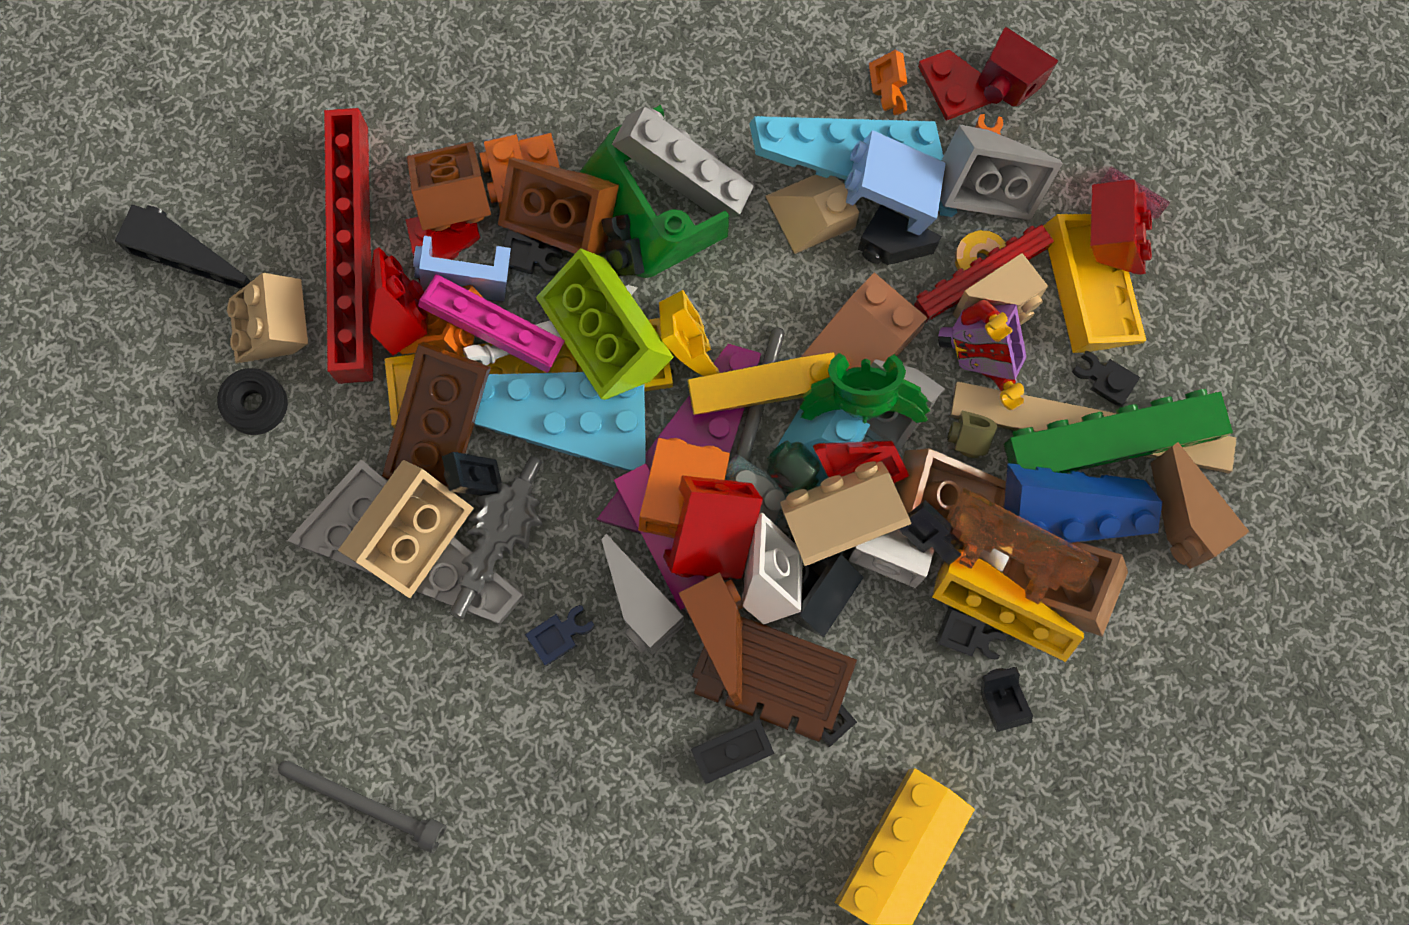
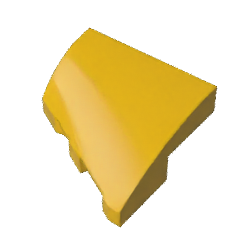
M681 290L660 301L659 313L661 340L681 362L702 376L718 374V368L706 353L712 349L705 334L700 315L685 292Z

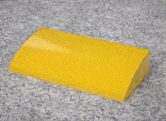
M1057 214L1043 226L1054 240L1048 248L1072 352L1084 353L1085 351L1091 352L1144 343L1146 337L1130 274L1127 271L1097 263L1090 246L1091 214Z

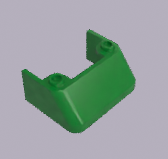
M661 105L653 108L664 117V110ZM621 125L614 128L580 170V173L589 174L619 185L613 217L628 214L631 239L639 238L644 273L637 274L639 277H653L728 237L729 215L726 210L696 226L690 217L681 210L672 209L656 216L625 165V162L631 160V158L612 145Z

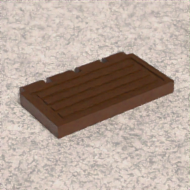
M741 616L742 704L735 706L728 694L725 706L754 716L759 703L764 705L760 720L788 730L792 718H798L799 721L795 733L820 742L824 729L832 732L857 659ZM704 646L692 675L693 678L698 680L694 694L719 703L724 690H727Z

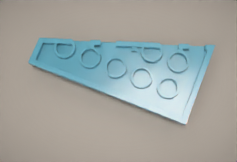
M754 116L749 123L757 156L794 168L797 165L816 170V175L828 178L831 175L844 179V184L853 168L854 162L850 160L855 144L858 141L863 142L872 130L936 159L942 160L944 156L935 121ZM939 202L938 211H940L941 216L953 217L957 213L956 208L944 207L942 202Z
M584 372L489 374L474 425L493 430L501 435L520 438L528 443L568 455L594 460L612 468L617 467L632 471L646 463L645 384L604 400L599 397Z

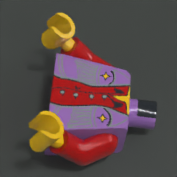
M981 300L962 310L953 327H942L938 335L939 346L941 348L956 349L959 365L964 370L978 372L992 379L1002 391L1000 399L1008 410H1013L1024 403V398L1021 397L1024 394V386L1015 381L1026 359L1016 304L993 306L987 300Z

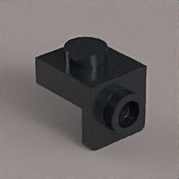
M1017 667L1009 669L997 668L982 676L980 693L996 732L1032 723L1033 714L1020 688V673Z

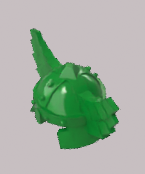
M838 353L829 364L828 372L830 377L811 384V389L803 395L804 400L799 407L803 410L801 418L813 420L823 413L842 409L852 417L862 420L864 424L867 420L877 418L887 411L898 412L909 417L915 423L928 421L925 414L930 412L926 404L928 402L927 397L921 393V387L904 379L905 367L895 354L889 356L885 361L883 368L886 371H883L879 368L870 367L871 364L868 359L861 360V367L846 370L850 365L846 357Z

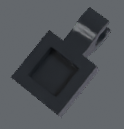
M628 214L602 219L603 231L611 239V241L604 243L607 261L618 276H628L644 273L639 238L631 239Z
M926 500L908 513L911 524L898 529L923 553L932 547L948 564L953 563L961 556L958 550L963 547V543L958 537L950 533L952 524Z

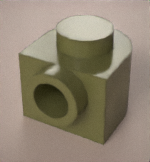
M962 410L958 422L952 421L947 442L954 443L955 450L964 456L978 458L988 454L997 430V424L985 416Z

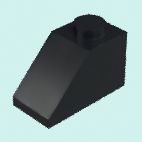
M880 205L861 236L858 250L862 251L863 257L872 263L879 264L882 262L886 265H891L934 254L942 236L929 229H926L920 235L907 231L908 218L886 206Z

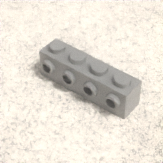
M644 106L627 115L612 143L614 147L712 216L725 210L729 218L740 215L754 187L753 184L745 179L742 172L718 160L716 153L700 147L691 140V136L687 132L674 128L664 120L661 113L652 108Z

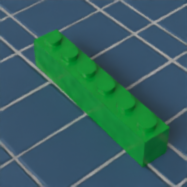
M1200 389L1185 394L1186 399L1173 402L1172 396L1151 401V407L1138 409L1137 404L1116 409L1117 414L1104 417L1103 412H1096L1081 417L1082 422L1070 425L1068 419L1049 423L1047 424V430L1034 432L1033 427L1019 429L1012 432L1013 437L1008 439L1003 445L1008 463L1019 464L1024 469L1036 470V467L1050 468L1053 472L1066 474L1071 471H1080L1165 452L1177 442L1182 447H1188L1220 440L1232 434L1233 430L1221 391L1208 394L1207 389Z

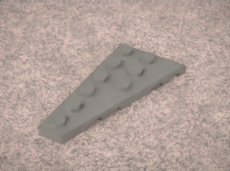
M360 460L287 541L375 576L339 552L338 549L387 481L363 460ZM453 537L415 592L453 606L462 589L460 587L462 582L461 576L469 568L467 565L462 564V560L472 552ZM493 570L494 580L485 581L484 588L479 595L474 596L467 612L501 625L524 596Z

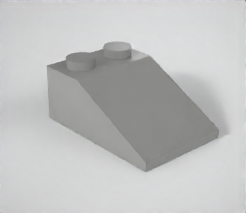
M959 124L941 160L946 164L940 201L944 207L1031 220L1063 163L1060 159L993 131Z
M606 534L601 541L622 615L628 629L625 632L626 638L640 653L647 649L653 655L684 626V616Z

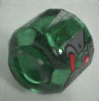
M788 440L784 441L767 457L769 462L767 467L768 475L787 494L801 489L811 490L819 482L816 476L820 471V462L801 442L790 443Z

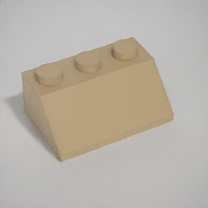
M403 460L338 551L408 598H411L474 508L454 492H450L446 486L425 470Z
M882 461L878 463H864L858 466L855 472L843 477L839 475L829 477L821 482V486L811 490L801 489L794 491L786 497V500L780 502L805 566L911 524L889 471Z

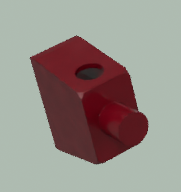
M1005 27L991 51L977 82L985 88L984 96L990 103L998 104L1003 100L1012 107H1017L1046 83L1059 60Z

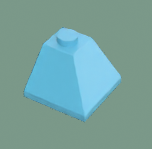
M799 409L770 459L780 463L783 467L811 483L821 486V482L829 477L813 445L817 443L862 442L870 424L867 422L864 424L862 420L852 417L842 409L832 410L815 417L813 420L801 418L803 410Z

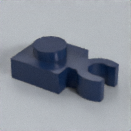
M582 605L572 608L568 613L567 620L561 622L557 614L525 634L545 666H548L577 647L572 639L574 635H585L594 629L595 625L592 621L584 626L576 624V617L585 611Z

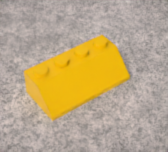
M916 768L909 769L834 903L869 925H912L975 809L936 780Z

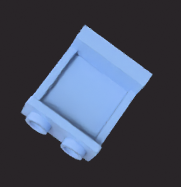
M873 130L863 142L858 141L855 144L850 160L854 162L853 168L845 183V188L848 189L846 203L853 206L859 198L865 197L909 216L907 231L920 235L937 219L946 163Z
M424 236L423 246L415 247L413 267H415L414 278H420V285L424 291L435 274H438L459 286L473 285L486 300L504 301L511 248L496 246L494 266L433 257L432 237Z

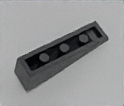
M131 205L115 239V242L129 254L222 284L242 289L251 282L246 275L166 217L167 214L163 210L151 205H147L146 209Z

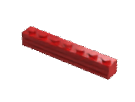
M1042 224L1036 228L1031 226L1023 232V236L1017 239L1014 236L1005 243V247L1001 249L996 247L991 250L985 259L982 260L980 257L970 264L971 267L964 271L961 268L952 275V279L948 281L943 279L934 286L935 289L928 292V290L921 292L916 296L917 300L913 306L927 317L925 322L927 323L958 304L966 289L1021 253L1029 261L1047 250L1054 240Z

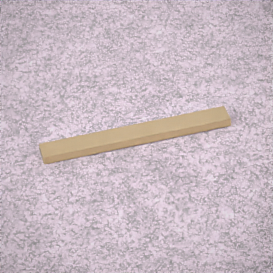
M957 382L955 384L950 417L959 419L963 410L985 416L994 421L997 427L1011 430L1033 427L1034 432L1047 430V424L1059 420L1068 419L1070 425L1082 422L1081 417L1091 413L1103 412L1104 417L1117 413L1027 395H1021L1024 398L1022 405L1013 410H1008L1001 402V390ZM1226 436L1220 440L1183 447L1199 468L1224 473L1233 471L1236 437ZM1164 452L1151 454L1145 457L1156 459Z

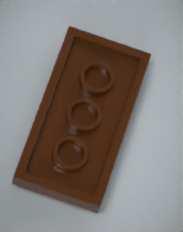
M425 342L418 344L382 477L390 479L400 463L405 460L422 468L449 489L444 478L445 469L442 456L451 452L466 453L491 369L490 366Z

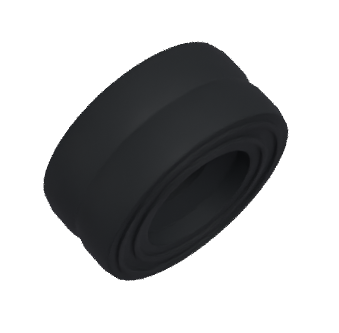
M245 368L232 373L225 379L218 392L217 405L223 419L237 431L248 435H260L271 431L282 421L287 411L288 399L283 386L270 373L257 368ZM253 393L260 394L262 397L261 405L255 410H246L244 407L246 397Z

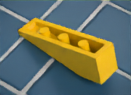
M834 352L688 379L693 415L803 398V395L811 389V384L830 377L828 367L831 360L835 357Z
M961 549L958 550L961 556L953 563L948 564L944 561L937 574L932 598L1064 662L1068 660L1084 639V633L988 562Z

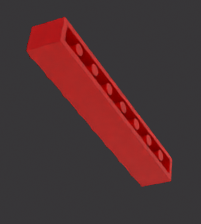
M359 108L324 110L327 371L338 384L373 381V337L370 333L368 287L371 272L368 126Z

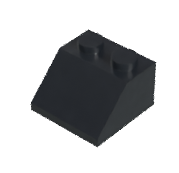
M839 553L807 566L802 562L801 612L787 617L803 628L825 637L864 577Z

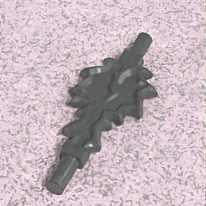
M530 456L519 478H514L511 485L499 483L497 485V493L477 497L476 501L480 503V508L468 517L469 521L476 524L466 533L471 535L478 534L481 537L473 543L476 546L475 551L462 560V564L467 565L469 568L461 576L462 582L460 587L462 589L449 612L452 616L458 619L464 618L474 596L479 595L484 588L485 581L494 580L493 566L497 559H503V551H507L509 555H512L513 547L516 543H520L527 549L529 546L530 528L543 524L534 509L535 506L540 504V501L531 494L533 490L532 482L542 464L539 458Z

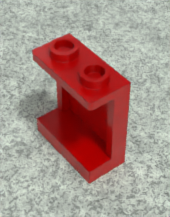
M682 475L679 490L684 497V502L672 550L665 549L663 555L670 572L685 578L692 577L693 575L711 577L720 572L723 580L728 578L742 579L763 498L752 483Z

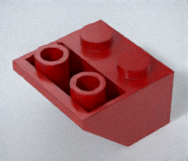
M1135 179L1092 185L1090 246L1097 263L1141 275L1146 274V261L1152 259L1151 242L1146 240V231L1152 230V216L1150 209L1146 210L1145 192H1139Z
M378 247L373 250L368 287L370 333L392 355H395L428 334L426 324L428 314L426 310L418 307L419 301L424 294L421 285L414 279L411 281L404 274L401 264L394 256L388 257Z

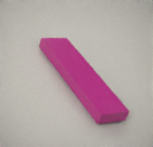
M435 274L418 304V307L546 373L549 372L565 341L438 274Z
M648 463L614 479L637 527H639V516L651 471ZM640 531L680 610L685 608L679 592L707 579L706 576L693 575L692 577L685 578L671 573L663 555L665 549L672 550L674 538Z

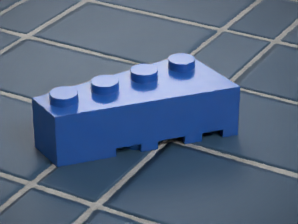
M1007 464L1003 527L1016 548L1158 533L1162 501L1145 480L1101 475L1098 478L1086 476L1084 472L1071 471L1070 474L1053 472L1050 468L1036 467V470L1024 469L1019 464Z

